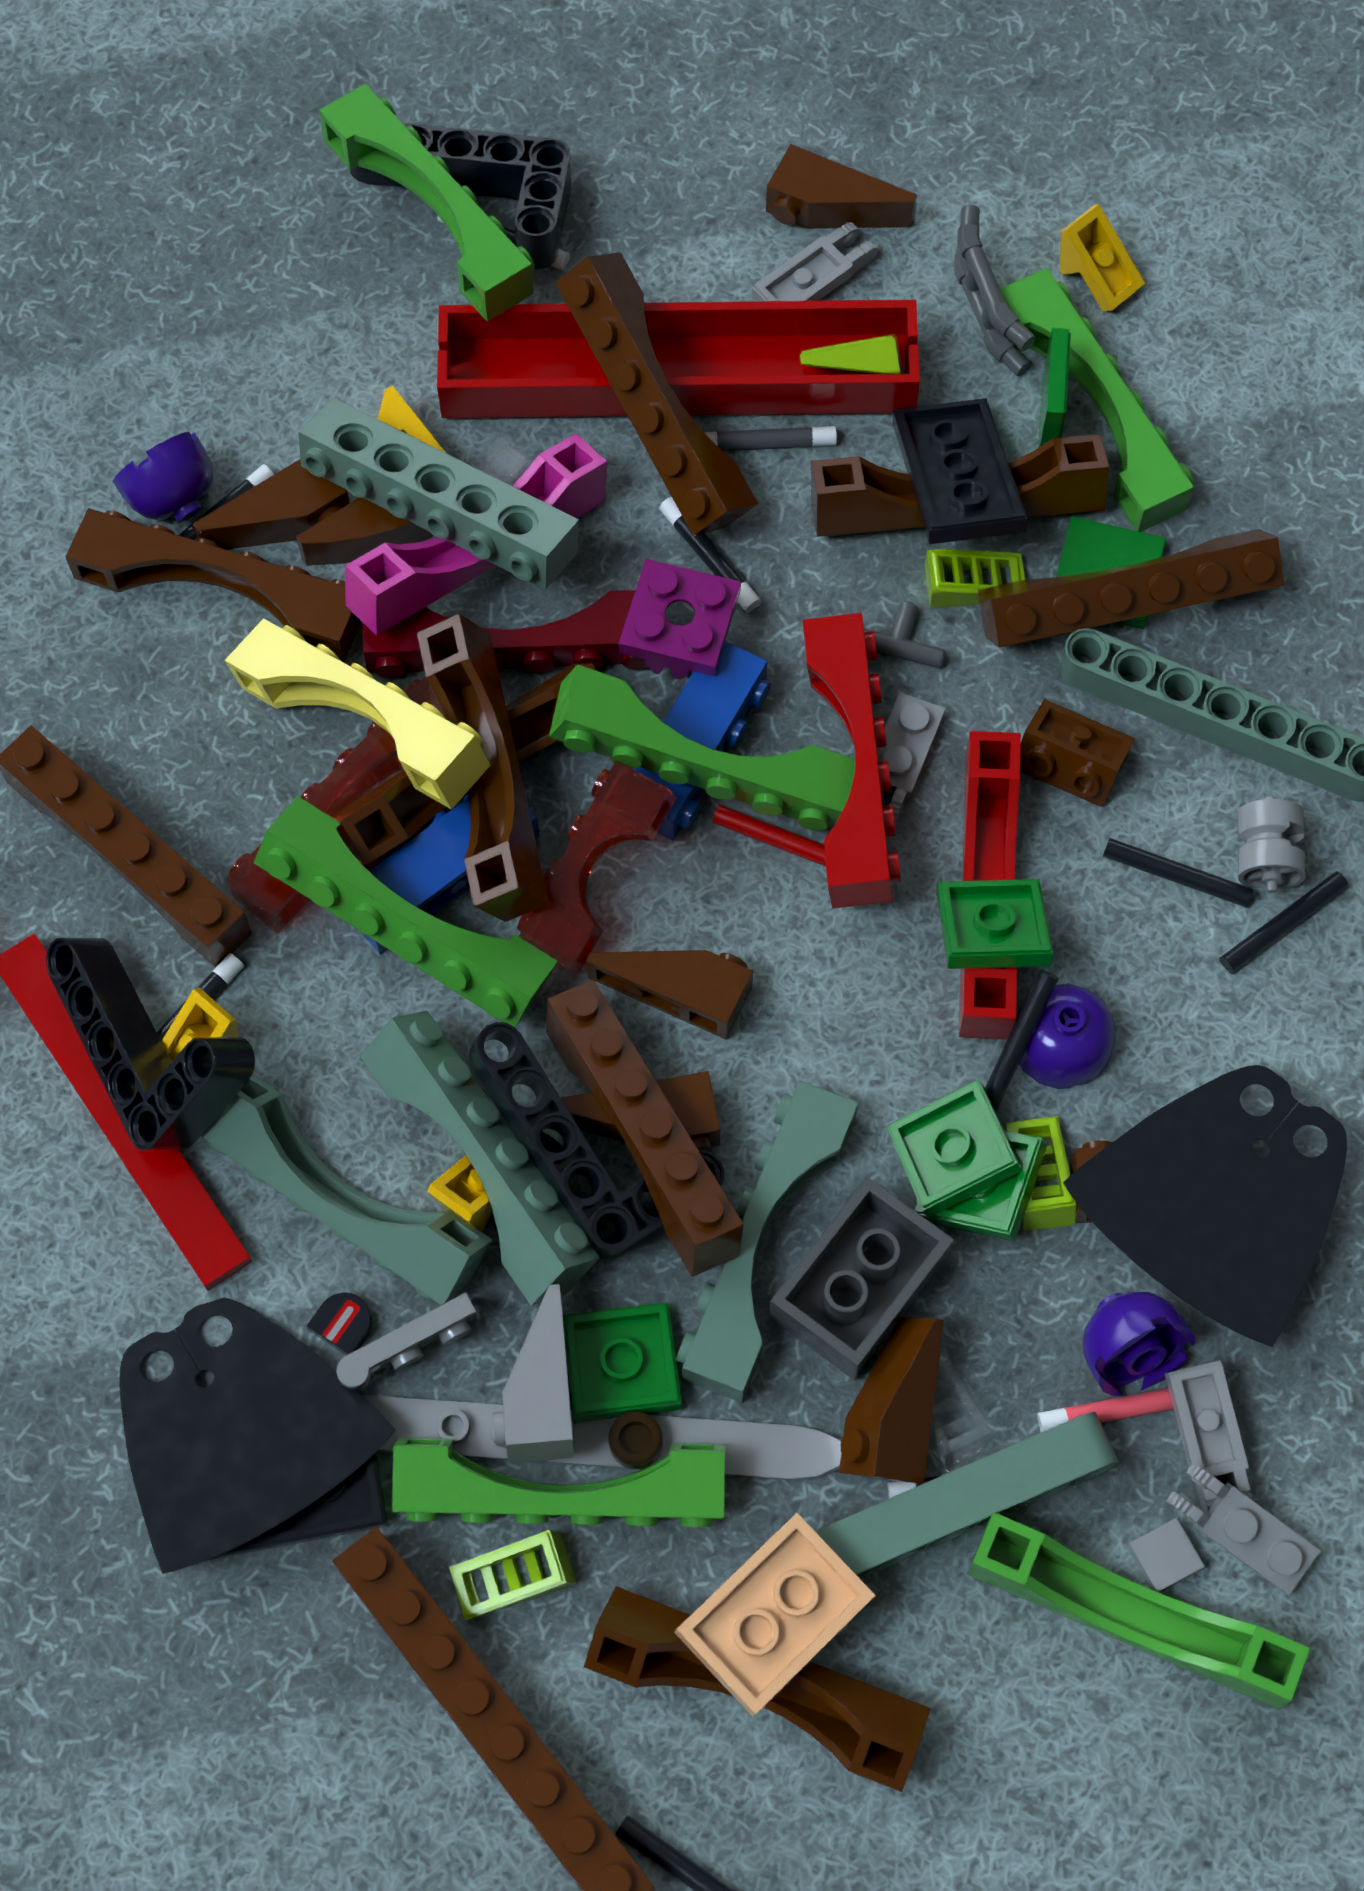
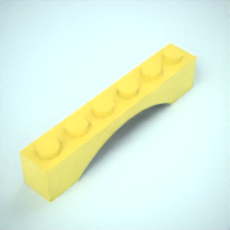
M263 618L225 659L228 667L245 691L276 709L298 705L330 706L350 710L371 719L386 730L395 740L398 759L415 789L451 810L490 767V763L481 748L483 740L472 727L463 722H460L458 725L451 723L433 705L427 702H423L422 705L415 703L397 685L388 682L386 685L379 683L361 665L353 663L349 666L341 662L328 647L323 644H318L314 647L288 625L280 628Z

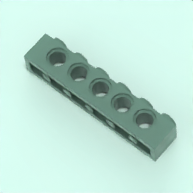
M334 397L298 432L301 467L307 469L311 474L323 477L348 490L352 495L364 498L388 510L395 517L404 518L428 530L435 537L445 539L471 552L475 557L487 560L511 572L520 580L528 581L546 590L578 554L579 519Z

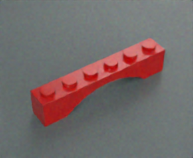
M862 613L803 620V630L811 688L831 705L843 721L855 748V773L849 798L838 821L823 840L831 906L834 909L893 902L891 883L901 882L898 851L888 852L886 838L896 836L893 806L883 807L882 792L891 791L888 761L879 762L877 748L887 747L884 718H874L873 704L882 703L879 673L869 674L868 661L878 660L874 630H864Z
M970 731L965 754L962 881L1015 880L1021 733ZM1017 967L960 969L959 1037L1008 1039L1016 1021Z

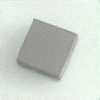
M1177 1518L1127 1545L1151 1590L1159 1593L1201 1571L1205 1567Z

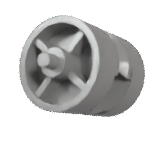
M1272 796L1241 806L1237 812L1238 839L1246 842V844L1240 847L1238 852V879L1240 883L1250 888L1267 889V893L1270 894L1277 893L1278 889H1287L1301 884L1306 878L1305 851L1296 846L1304 840L1303 807L1295 802L1275 799Z

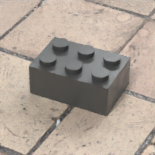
M866 1177L770 1300L769 1317L855 1381L892 1333L900 1317L905 1316L947 1261L954 1239L869 1177Z

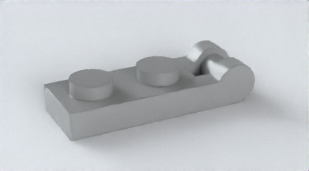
M467 1293L452 1299L342 1358L337 1365L336 1371L341 1384L347 1388L362 1392L370 1384L371 1375L391 1364L395 1371L403 1369L424 1356L421 1348L439 1338L443 1345H447L468 1334L472 1330L468 1323L476 1319V1310Z

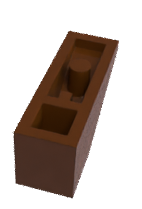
M792 144L788 147L767 184L766 212L772 214L776 220L786 225L795 223L807 229L841 228L842 225L851 222L857 228L911 227L915 220L917 194Z
M299 459L193 523L197 538L211 540L221 549L225 550L296 541V536L350 504L346 489L323 477L314 476L307 469L301 467Z
M707 950L591 952L586 960L588 979H594L597 983L727 1040L753 986V970L748 969L747 964L742 959L729 953L717 955Z
M709 1071L656 1080L697 1149L711 1152V1146L720 1145L721 1130ZM592 1092L561 1098L581 1131L625 1142L609 1114Z
M900 1317L846 1416L844 1435L841 1441L839 1473L887 1481L924 1484L944 1320Z

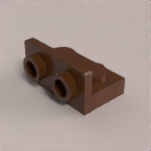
M1044 699L1025 730L1021 741L1020 772L1102 807L1109 797L1114 781L1129 756L1136 738Z

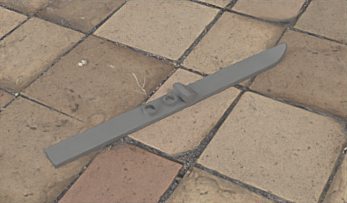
M363 1395L396 1429L378 1451L393 1452V1445L399 1437L454 1438L453 1449L464 1457L508 1460L506 1445L496 1446L493 1412H503V1405ZM571 1409L574 1457L528 1461L629 1469L620 1465L613 1458L609 1448V1431L617 1418L574 1423L573 1410ZM650 1415L658 1422L663 1435V1448L660 1456L654 1463L670 1454L671 1443L725 1444V1476L795 1481L818 1479L839 1470L841 1440L819 1430L796 1425Z

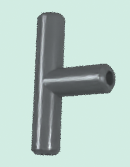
M909 601L900 603L891 634L887 635L874 631L877 652L941 668L946 656L945 649L909 640L918 607Z

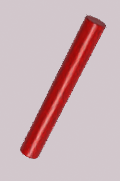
M719 804L716 808L712 823L826 867L824 844Z

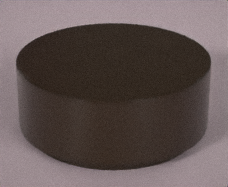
M638 1411L621 1415L614 1421L609 1431L608 1442L610 1452L613 1458L626 1468L642 1469L650 1466L658 1459L663 1448V1435L658 1422L652 1416Z

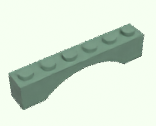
M422 1011L392 1017L360 1056L387 1097L408 1103L429 1115L449 1132L466 1153L482 1181L492 1206L499 1235L502 1265L531 1306L541 1303L549 1285L560 1284L561 1296L566 1295L600 1258L587 1240L586 1234L577 1226L559 1200L554 1188L542 1176L528 1156L526 1148L514 1136L499 1114L495 1104L489 1100L471 1074L468 1065L459 1057L443 1034L440 1025L431 1017L429 1012Z
M252 1074L249 1081L200 1136L206 1140L207 1145L211 1149L229 1156L245 1167L249 1175L255 1180L275 1188L289 1198L290 1203L295 1208L315 1216L329 1226L335 1236L344 1241L352 1242L372 1256L374 1262L379 1267L396 1273L412 1284L422 1297L435 1301L440 1305L451 1301L467 1289L493 1241L450 1210L424 1212L401 1209L374 1200L348 1185L331 1171L307 1144L291 1117L283 1094L254 1074Z
M800 1080L793 1096L786 1093L783 1095L774 1118V1123L781 1125L774 1142L765 1140L755 1165V1169L762 1172L755 1189L745 1188L736 1211L739 1218L743 1219L742 1222L744 1224L740 1254L738 1257L720 1264V1266H723L716 1285L709 1282L705 1285L696 1310L697 1313L703 1315L696 1333L687 1331L681 1343L676 1361L683 1363L682 1380L743 1403L762 1355L763 1341L754 1316L751 1291L752 1273L761 1241L774 1217L790 1197L812 1178L838 1164L856 1119L858 1102Z

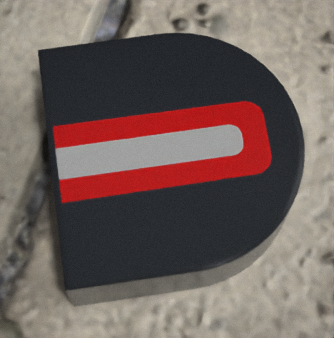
M346 1292L337 1293L322 1303L306 1327L308 1331L347 1356L358 1350L368 1337L372 1328V1316L367 1304L359 1296Z

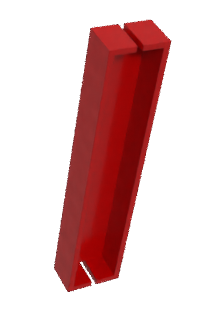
M916 299L644 303L648 335L656 358L668 383L689 415L893 413L895 409L917 407L920 373ZM516 304L488 322L472 305H439L437 392L441 418L627 416L567 304ZM894 335V337L897 336L902 374H877L810 367L806 364H801L800 354L808 349Z

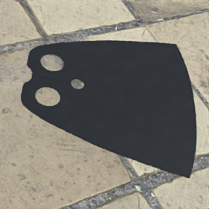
M1260 1065L1246 1066L1223 1074L1160 1108L1083 1164L1063 1184L1096 1227L1152 1278L1186 1303L1223 1326L1259 1343L1273 1347L1295 1306L1325 1237L1344 1172L1347 1155V1135L1343 1125L1321 1107H1308L1300 1102L1298 1103L1291 1094V1087L1288 1082L1271 1069ZM1253 1084L1266 1087L1272 1093L1274 1099L1271 1111L1263 1116L1248 1114L1240 1103V1095L1243 1089ZM1305 1125H1314L1320 1128L1327 1138L1325 1151L1316 1157H1306L1300 1154L1293 1143L1296 1130ZM1256 1140L1265 1141L1269 1145V1154L1264 1158L1254 1156L1251 1152L1253 1142Z
M220 1298L190 1309L185 1314L183 1322L175 1330L173 1329L165 1333L152 1332L128 1347L122 1357L119 1387L128 1460L146 1528L162 1574L187 1568L219 1556L289 1519L349 1477L371 1458L396 1431L388 1420L356 1389L343 1386L338 1379L336 1370L308 1346L257 1311L229 1298ZM213 1316L227 1318L233 1327L229 1340L218 1347L205 1345L199 1337L200 1326L207 1318ZM154 1351L167 1352L174 1361V1368L171 1374L159 1382L146 1380L140 1371L143 1358ZM210 1370L214 1374V1381L210 1386L200 1387L196 1384V1375L200 1371Z

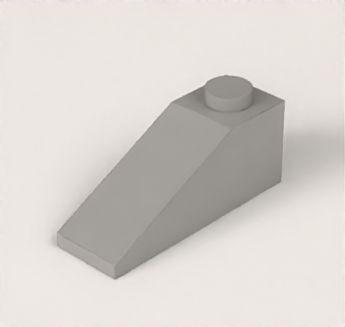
M560 1284L548 1286L502 1392L504 1411L493 1412L495 1445H506L508 1463L574 1457Z

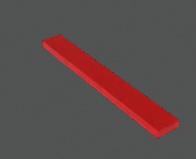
M34 933L0 954V976L208 1291L250 1264L252 1260L178 1148L140 1150L132 1143L49 977L46 968L47 951Z

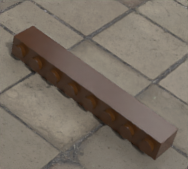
M375 1526L333 1559L332 1562L580 1890L655 1891V1887L379 1528Z

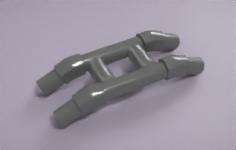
M966 205L961 209L957 253L954 256V273L958 283L963 286L983 332V341L988 352L999 363L1003 362L1019 377L1029 369L1031 362L1015 348V344L1022 351H1025L1034 343L1036 336L1020 322V318L1011 311L1009 304L1005 301L979 238L980 209L975 205Z

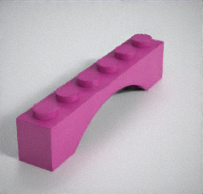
M574 434L539 454L525 473L512 486L578 518L604 502L608 461L579 435ZM437 537L418 543H383L345 565L346 607L377 636L496 565L487 560H481L471 554V552Z

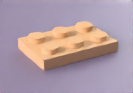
M796 1513L692 1613L674 1633L753 1717L875 1594L807 1522Z

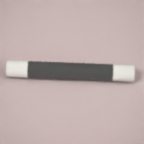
M836 426L704 432L722 451L833 446L837 444Z

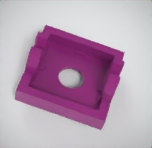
M645 558L619 640V653L645 659V664L650 670L659 675L663 667L672 670L674 678L680 680L687 676L690 670L715 676L741 592V582ZM675 602H686L694 609L695 616L686 625H674L667 620L665 615L668 606Z

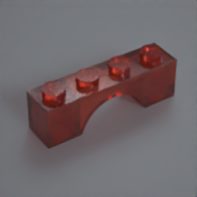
M615 761L610 771L604 769L598 776L591 795L595 797L586 815L579 814L572 823L567 834V841L570 844L562 859H554L544 874L549 904L522 915L517 926V930L521 931L519 937L557 960L559 965L576 974H579L584 967L586 960L603 932V929L594 919L587 901V883L592 868L605 852L618 844L628 841L653 842L677 798L669 788L618 761Z

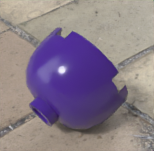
M184 432L146 451L149 457L144 459L138 465V468L132 461L112 481L123 499L140 515L147 519L158 521L174 516L178 523H181L203 509L199 500L208 493L211 487L213 469L207 451L196 433L194 432L191 435L190 432Z
M1069 983L1056 984L1019 1063L1023 1072L1039 1084L1056 1089H1068L1071 1086L1081 1085L1085 1082L1089 1083L1096 1079L1109 1064L1116 1040L1113 1016L1103 1000L1087 988ZM1021 1007V1008L1018 1010V1012H1017L1016 1020H1017V1018H1018V1015H1019V1013H1020L1022 1007Z
M1151 1292L1115 1293L1100 1302L1097 1310L1088 1321L1082 1339L1083 1355L1101 1390L1112 1396H1123L1119 1388L1140 1378H1143L1141 1391L1166 1380L1165 1373L1178 1370L1188 1357L1184 1353L1183 1348L1187 1341L1194 1346L1195 1337L1182 1314L1171 1302ZM1121 1359L1123 1364L1118 1363L1117 1360Z

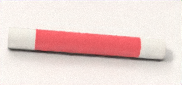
M1166 1388L1037 1413V1418L1042 1433L1090 1412H1096L1100 1422L1104 1423L1172 1410L1173 1405L1169 1390Z

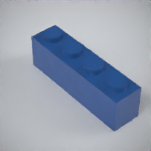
M725 641L716 675L711 676L693 671L663 723L685 738L710 749L726 752L728 747L736 749L741 743L748 727V722L744 721L752 707L756 709L761 708L770 691L771 682L767 681V661ZM640 767L635 768L619 795L620 815L673 841L681 827L688 830L694 823L701 807V803L697 800L703 788L688 783H669L662 780L658 773Z
M468 793L465 795L462 803L449 812L442 811L437 813L436 816L426 823L424 831L409 842L405 840L386 852L383 861L369 870L373 876L391 891L432 916L470 889L464 862L469 846L471 829ZM529 809L533 832L536 840L538 837H540L538 820L535 814ZM363 934L380 955L387 950L386 947Z

